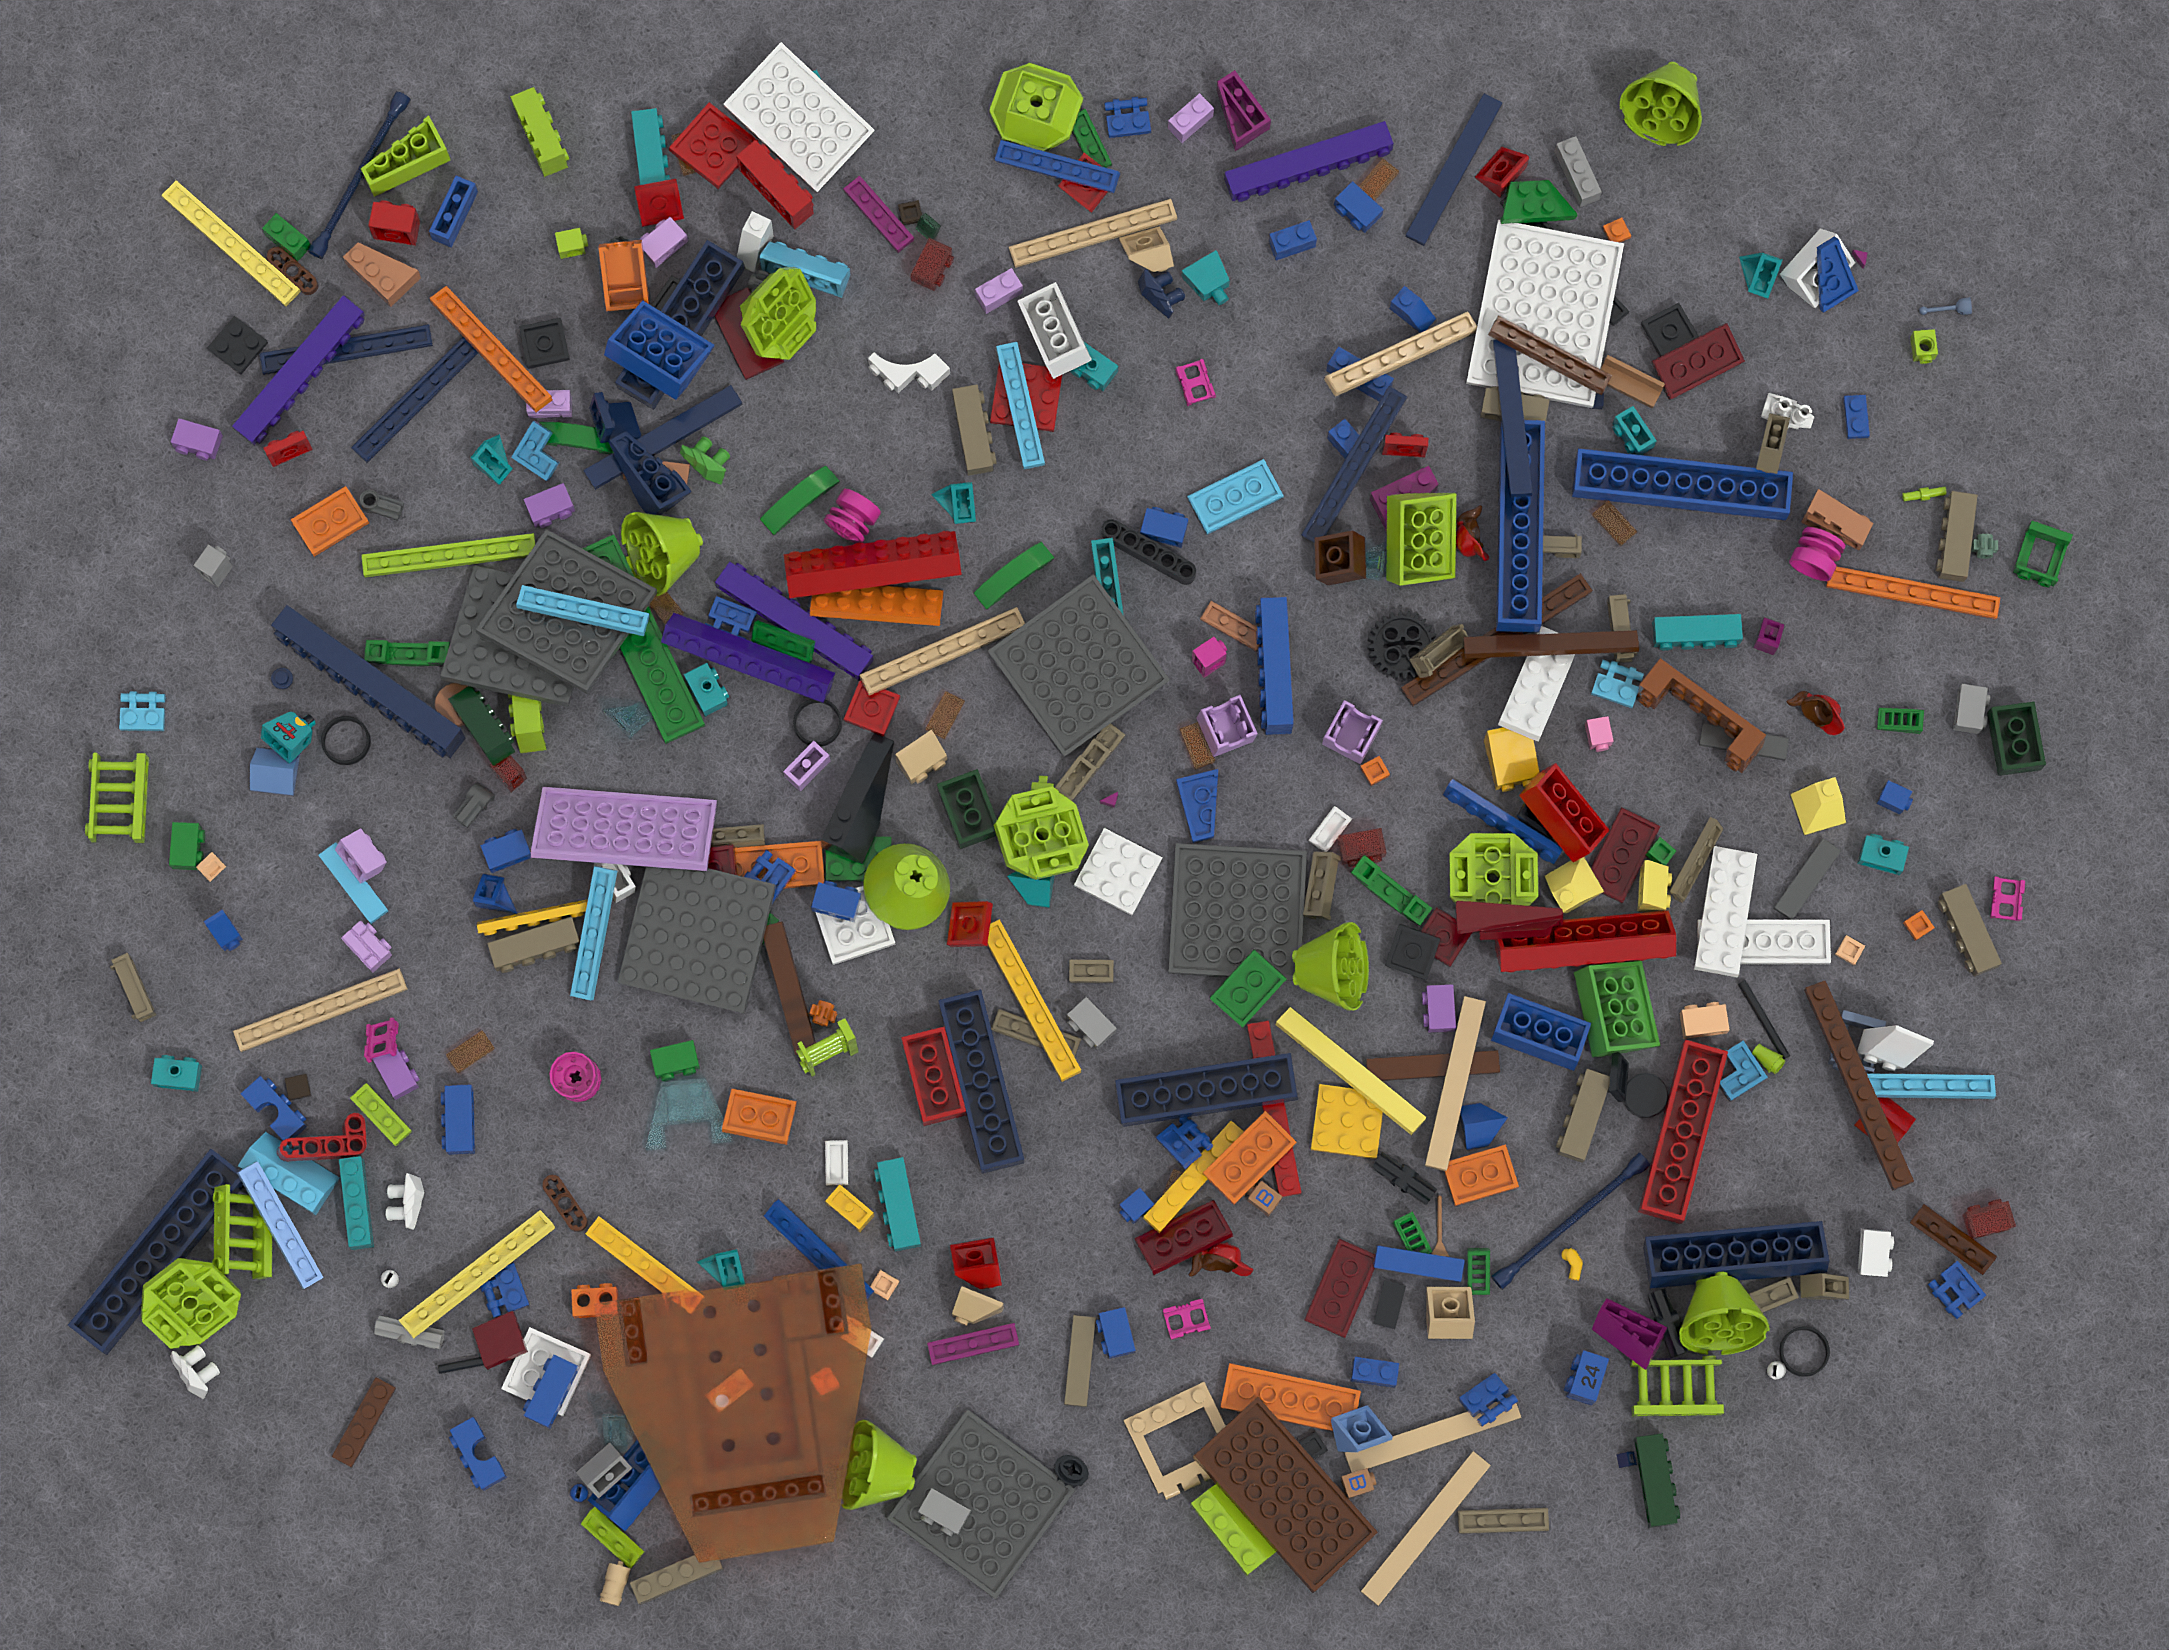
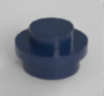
M278 668L272 673L271 682L277 689H287L293 683V675L287 668Z

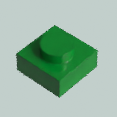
M1659 837L1645 855L1653 862L1666 866L1676 850Z

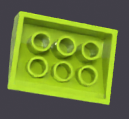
M1405 493L1387 496L1386 580L1401 586L1455 578L1456 493Z
M1217 1484L1213 1485L1190 1504L1246 1576L1276 1553Z

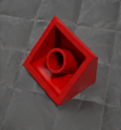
M1501 147L1475 178L1500 198L1506 192L1510 182H1514L1527 168L1529 156Z
M1877 1097L1898 1143L1916 1118L1892 1099ZM1859 1118V1120L1855 1123L1854 1126L1857 1127L1860 1131H1862L1865 1135H1867L1863 1123Z

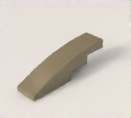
M1111 723L1103 728L1056 785L1055 788L1059 793L1073 801L1126 735Z

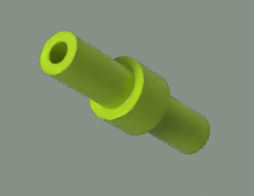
M1925 487L1919 488L1918 491L1902 493V498L1904 502L1918 499L1925 501L1930 500V497L1946 495L1947 492L1946 487L1932 489Z

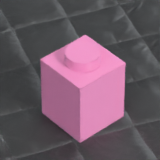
M1609 717L1586 721L1585 728L1590 750L1596 749V752L1608 750L1609 746L1613 743Z

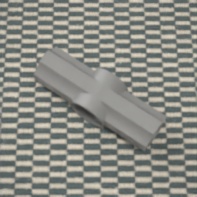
M384 1316L378 1317L374 1332L377 1336L395 1339L403 1344L409 1343L412 1346L421 1345L439 1350L441 1349L445 1333L444 1330L428 1327L413 1339L400 1324L399 1320Z

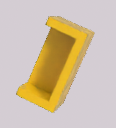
M840 1184L825 1201L827 1206H831L856 1227L859 1232L874 1217V1212Z

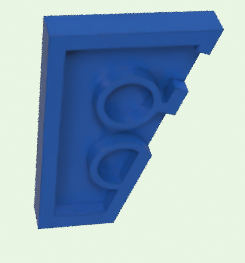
M1834 236L1817 247L1819 308L1824 313L1859 290L1839 239Z
M1218 769L1176 779L1192 843L1214 838Z

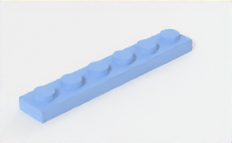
M256 1161L237 1172L302 1289L322 1279L323 1276L259 1162Z

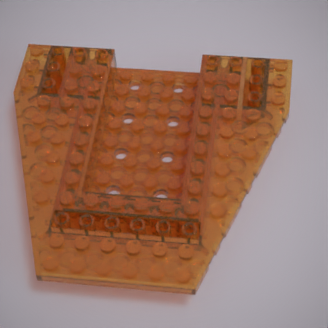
M862 1264L775 1276L770 1281L684 1293V1290L594 1304L603 1371L699 1563L834 1542L871 1335ZM751 1300L759 1301L761 1306L758 1311L751 1312L748 1309L747 1305ZM709 1306L716 1310V1315L711 1319L703 1315L704 1309ZM758 1344H763L766 1346L767 1352L763 1356H757L754 1353V1347ZM720 1351L723 1355L722 1360L718 1363H713L709 1358L711 1352ZM765 1388L773 1391V1397L768 1401L763 1400L760 1396V1392ZM719 1395H725L728 1397L729 1403L725 1407H719L716 1404V1398ZM777 1433L780 1437L779 1442L776 1445H770L766 1440L768 1434ZM727 1439L733 1440L735 1443V1448L731 1452H726L722 1448V1443Z

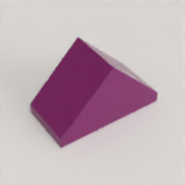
M1764 617L1753 648L1774 655L1780 644L1784 624Z

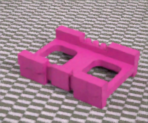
M1203 359L1176 367L1175 371L1179 382L1181 381L1187 406L1216 397L1212 383H1210L1206 374L1208 372ZM1197 366L1200 376L1188 379L1184 370ZM1203 385L1207 395L1195 399L1191 389Z
M1995 876L1990 918L2021 921L2023 907H2020L2022 902L2021 895L2024 894L2025 880L2002 879ZM2003 882L2013 883L2015 885V894H2002L2001 884ZM2001 903L2013 906V915L2011 917L1999 914Z
M390 1018L389 1021L366 1025L367 1041L364 1057L368 1063L372 1062V1058L391 1054L396 1056L397 1044L395 1040L399 1024L394 1018ZM387 1026L385 1034L375 1036L377 1028ZM386 1043L384 1051L374 1053L376 1045Z
M1203 1298L1189 1302L1190 1305L1186 1304L1178 1306V1308L1173 1306L1163 1309L1170 1340L1183 1337L1184 1334H1190L1195 1331L1202 1332L1211 1329ZM1201 1309L1205 1321L1194 1325L1190 1312ZM1180 1315L1183 1328L1171 1330L1168 1318Z

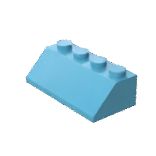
M769 241L760 255L762 271L771 274L779 268H799L809 287L841 298L851 275L850 268L841 262L832 263L823 256L816 255L814 257L808 255L802 249L796 248L794 250L778 241L775 243Z
M265 1132L248 1149L238 1167L244 1169L258 1161L275 1191L312 1214L317 1215L340 1177L312 1160L289 1162L281 1160L277 1155V1148L282 1141ZM288 1145L283 1149V1151L288 1152V1155L295 1150L289 1149Z

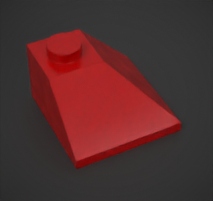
M994 1238L950 1245L955 1276L979 1289L1002 1286Z

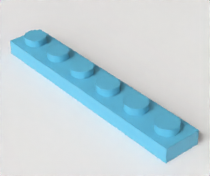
M1013 342L996 346L1023 468L1029 469L1043 466L1045 461L1018 343Z
M524 585L521 587L516 603L519 609L644 636L649 620V613Z
M594 866L570 996L594 1000L617 870Z
M1867 1074L1877 1097L1994 1099L1996 1097L1994 1075Z

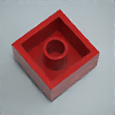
M381 200L380 202H373L368 226L373 238L376 240L416 246L420 219L416 208L409 204L398 206L392 205L389 201Z

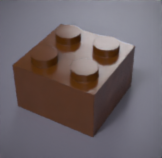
M1353 530L1316 537V580L1326 585H1334L1366 579L1365 537Z

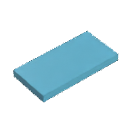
M1264 459L1187 496L1207 535L1284 497Z

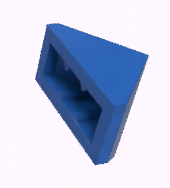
M483 874L473 897L475 906L518 914L503 883L504 877Z
M1481 1103L1462 1106L1460 1119L1466 1150L1488 1147L1508 1117Z

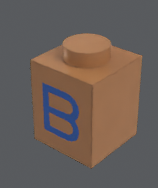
M1262 1181L1258 1185L1255 1184L1247 1192L1249 1195L1247 1201L1268 1217L1283 1197Z
M1367 1468L1341 1476L1343 1488L1348 1499L1374 1491L1373 1486L1376 1485V1480L1373 1472L1369 1473Z

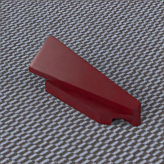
M1456 901L1458 934L1479 931L1480 940L1544 937L1551 933L1554 926L1563 925V909Z

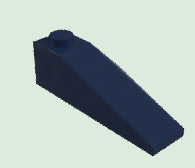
M625 431L608 441L638 504L645 513L662 515L692 492L675 470H669L662 464L663 461L659 457L655 458L648 453L646 447Z

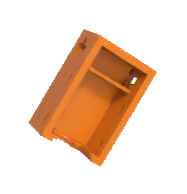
M642 240L599 244L606 311L635 309L642 300L650 304Z

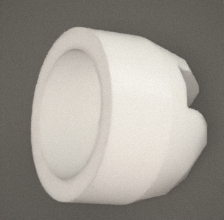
M386 1270L382 1273L380 1280L384 1287L393 1288V1286L395 1287L398 1284L399 1276L393 1270ZM389 1274H393L388 1284H386L385 1281Z
M1774 1361L1768 1365L1767 1373L1770 1378L1777 1380L1785 1375L1786 1367L1782 1362ZM1774 1365H1777L1776 1376L1773 1375Z

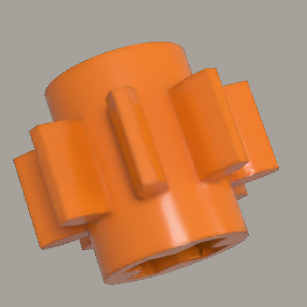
M819 1000L818 1005L812 1004L809 1012L810 1016H813L812 1022L827 1027L829 1022L834 1023L837 1012L833 1011L834 1005Z

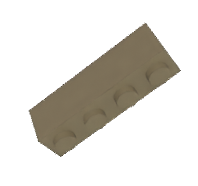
M978 385L952 389L967 474L969 476L992 472L993 465L997 463L995 452H990L989 444H993L991 431L987 432L985 424H989L987 411H982L981 404L985 403L983 391L978 390Z
M1952 491L1944 499L1943 510H1947L1946 518L1943 517L1941 522V530L1944 531V537L1939 540L1938 551H1942L1941 559H1937L1936 571L1939 572L1938 578L1964 582L1968 577L1978 497L1976 494Z
M1967 884L1942 893L1939 896L1938 906L1941 912H1945L1948 917V929L1951 933L1954 932L1957 937L1955 941L1958 951L1960 953L1963 952L1966 960L1964 963L1969 973L1972 972L1975 977L1998 968L2002 964Z
M572 917L487 944L496 971L507 973L514 970L513 966L516 965L529 966L534 964L536 959L543 957L544 960L556 957V953L561 951L565 953L574 952L577 950V946L580 945V939Z
M1586 1069L1584 1074H1579L1576 1086L1580 1088L1578 1094H1573L1569 1106L1573 1107L1571 1115L1566 1114L1562 1126L1566 1130L1564 1136L1559 1135L1556 1148H1559L1558 1155L1581 1163L1585 1161L1609 1088L1610 1076L1590 1069Z
M712 1547L632 1581L630 1585L638 1604L642 1605L724 1570L716 1549Z

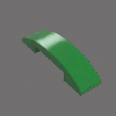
M539 422V424L553 432L546 445L582 448L599 451V453L608 455L614 453L609 442L600 443L595 427L560 422Z
M827 466L820 468L778 500L760 518L761 522L775 535L789 524L793 517L820 495L827 493L840 481Z
M1040 542L1002 567L973 594L987 610L1001 600L1007 592L1055 558L1045 545Z
M366 640L364 660L369 663L401 666L444 665L450 642L429 641L427 644Z
M1363 855L1351 871V874L1379 899L1420 926L1432 910V907L1416 895H1412L1382 872L1378 865Z

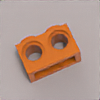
M611 1283L599 1284V1288H590V1285H578L577 1289H571L572 1315L574 1319L619 1316L618 1289L613 1287ZM605 1294L612 1296V1302L609 1305L601 1304V1297ZM582 1296L590 1298V1303L585 1307H581L578 1304V1300Z

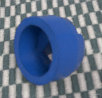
M576 1484L570 1490L571 1498L577 1502L585 1501L589 1494L587 1487L583 1484ZM578 1487L582 1488L580 1498H576Z

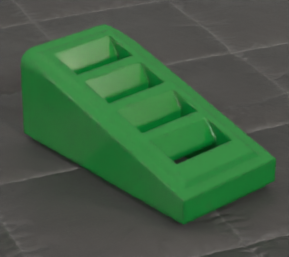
M1878 708L1877 730L1921 734L1923 731L1924 710ZM1885 714H1889V724H1888V725H1884V724H1885ZM1894 715H1898L1897 725H1894ZM1903 716H1907L1906 725H1903ZM1912 716L1916 717L1915 726H1912Z
M1413 1211L1393 1221L1392 1224L1406 1250L1413 1251L1424 1245L1425 1249L1419 1252L1432 1253V1249ZM1409 1221L1412 1222V1225L1404 1229L1401 1228V1225ZM1413 1229L1416 1230V1233L1406 1238L1405 1233ZM1420 1237L1421 1241L1410 1246V1241Z
M1467 1248V1287L1472 1289V1283H1485V1287H1474L1485 1290H1472V1295H1490L1489 1248ZM1472 1256H1485V1260H1472ZM1472 1265H1485V1269H1472ZM1472 1274H1485V1278H1472Z

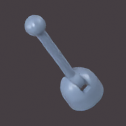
M1970 297L1959 299L1956 305L1933 308L1923 306L1919 309V313L1925 315L1927 312L1957 310L1961 315L1972 314Z

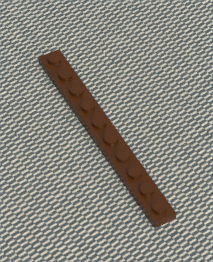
M1581 573L1542 597V624L1592 593L1593 590ZM1495 627L1482 636L1526 635L1530 632L1496 631ZM1462 648L1432 671L1433 674L1431 676L1423 678L1418 676L1402 686L1401 691L1413 707L1489 658L1465 659L1464 648Z
M1826 980L1805 987L1804 992L1892 1191L1912 1184L1914 1182L1913 1177Z

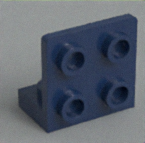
M603 392L594 393L589 409L600 443H606L625 431L635 439L641 437L631 402L608 403L604 399Z

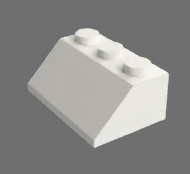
M1819 229L1780 273L1786 285L1813 308L1819 305L1817 247L1835 236L1840 241L1849 267L1851 268L1855 264L1836 233Z

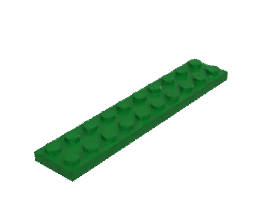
M614 534L583 548L585 551L634 577ZM648 606L644 611L649 613L644 636L629 633L620 649L663 740L667 744L704 727L705 723L667 644L661 643L663 635Z

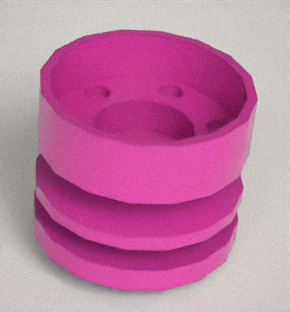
M845 488L836 499V504L841 509L831 507L829 510L830 514L825 516L824 522L840 537L853 543H863L865 540L863 535L869 534V529L864 524L874 525L881 515V511L864 496Z
M1806 527L1798 541L1801 547L1794 549L1789 564L1798 572L1813 579L1829 581L1836 569L1835 562L1840 560L1841 553L1844 552L1846 545L1838 537L1827 531Z
M568 1052L557 1057L549 1073L550 1083L554 1090L567 1100L574 1102L587 1101L592 1098L599 1090L602 1081L601 1071L597 1064L584 1054L578 1052ZM579 1075L582 1078V1080L575 1082L573 1076Z

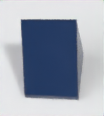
M1604 393L1602 395L1596 394L1594 405L1591 409H1602Z
M1634 1451L1616 1454L1619 1468L1637 1465Z

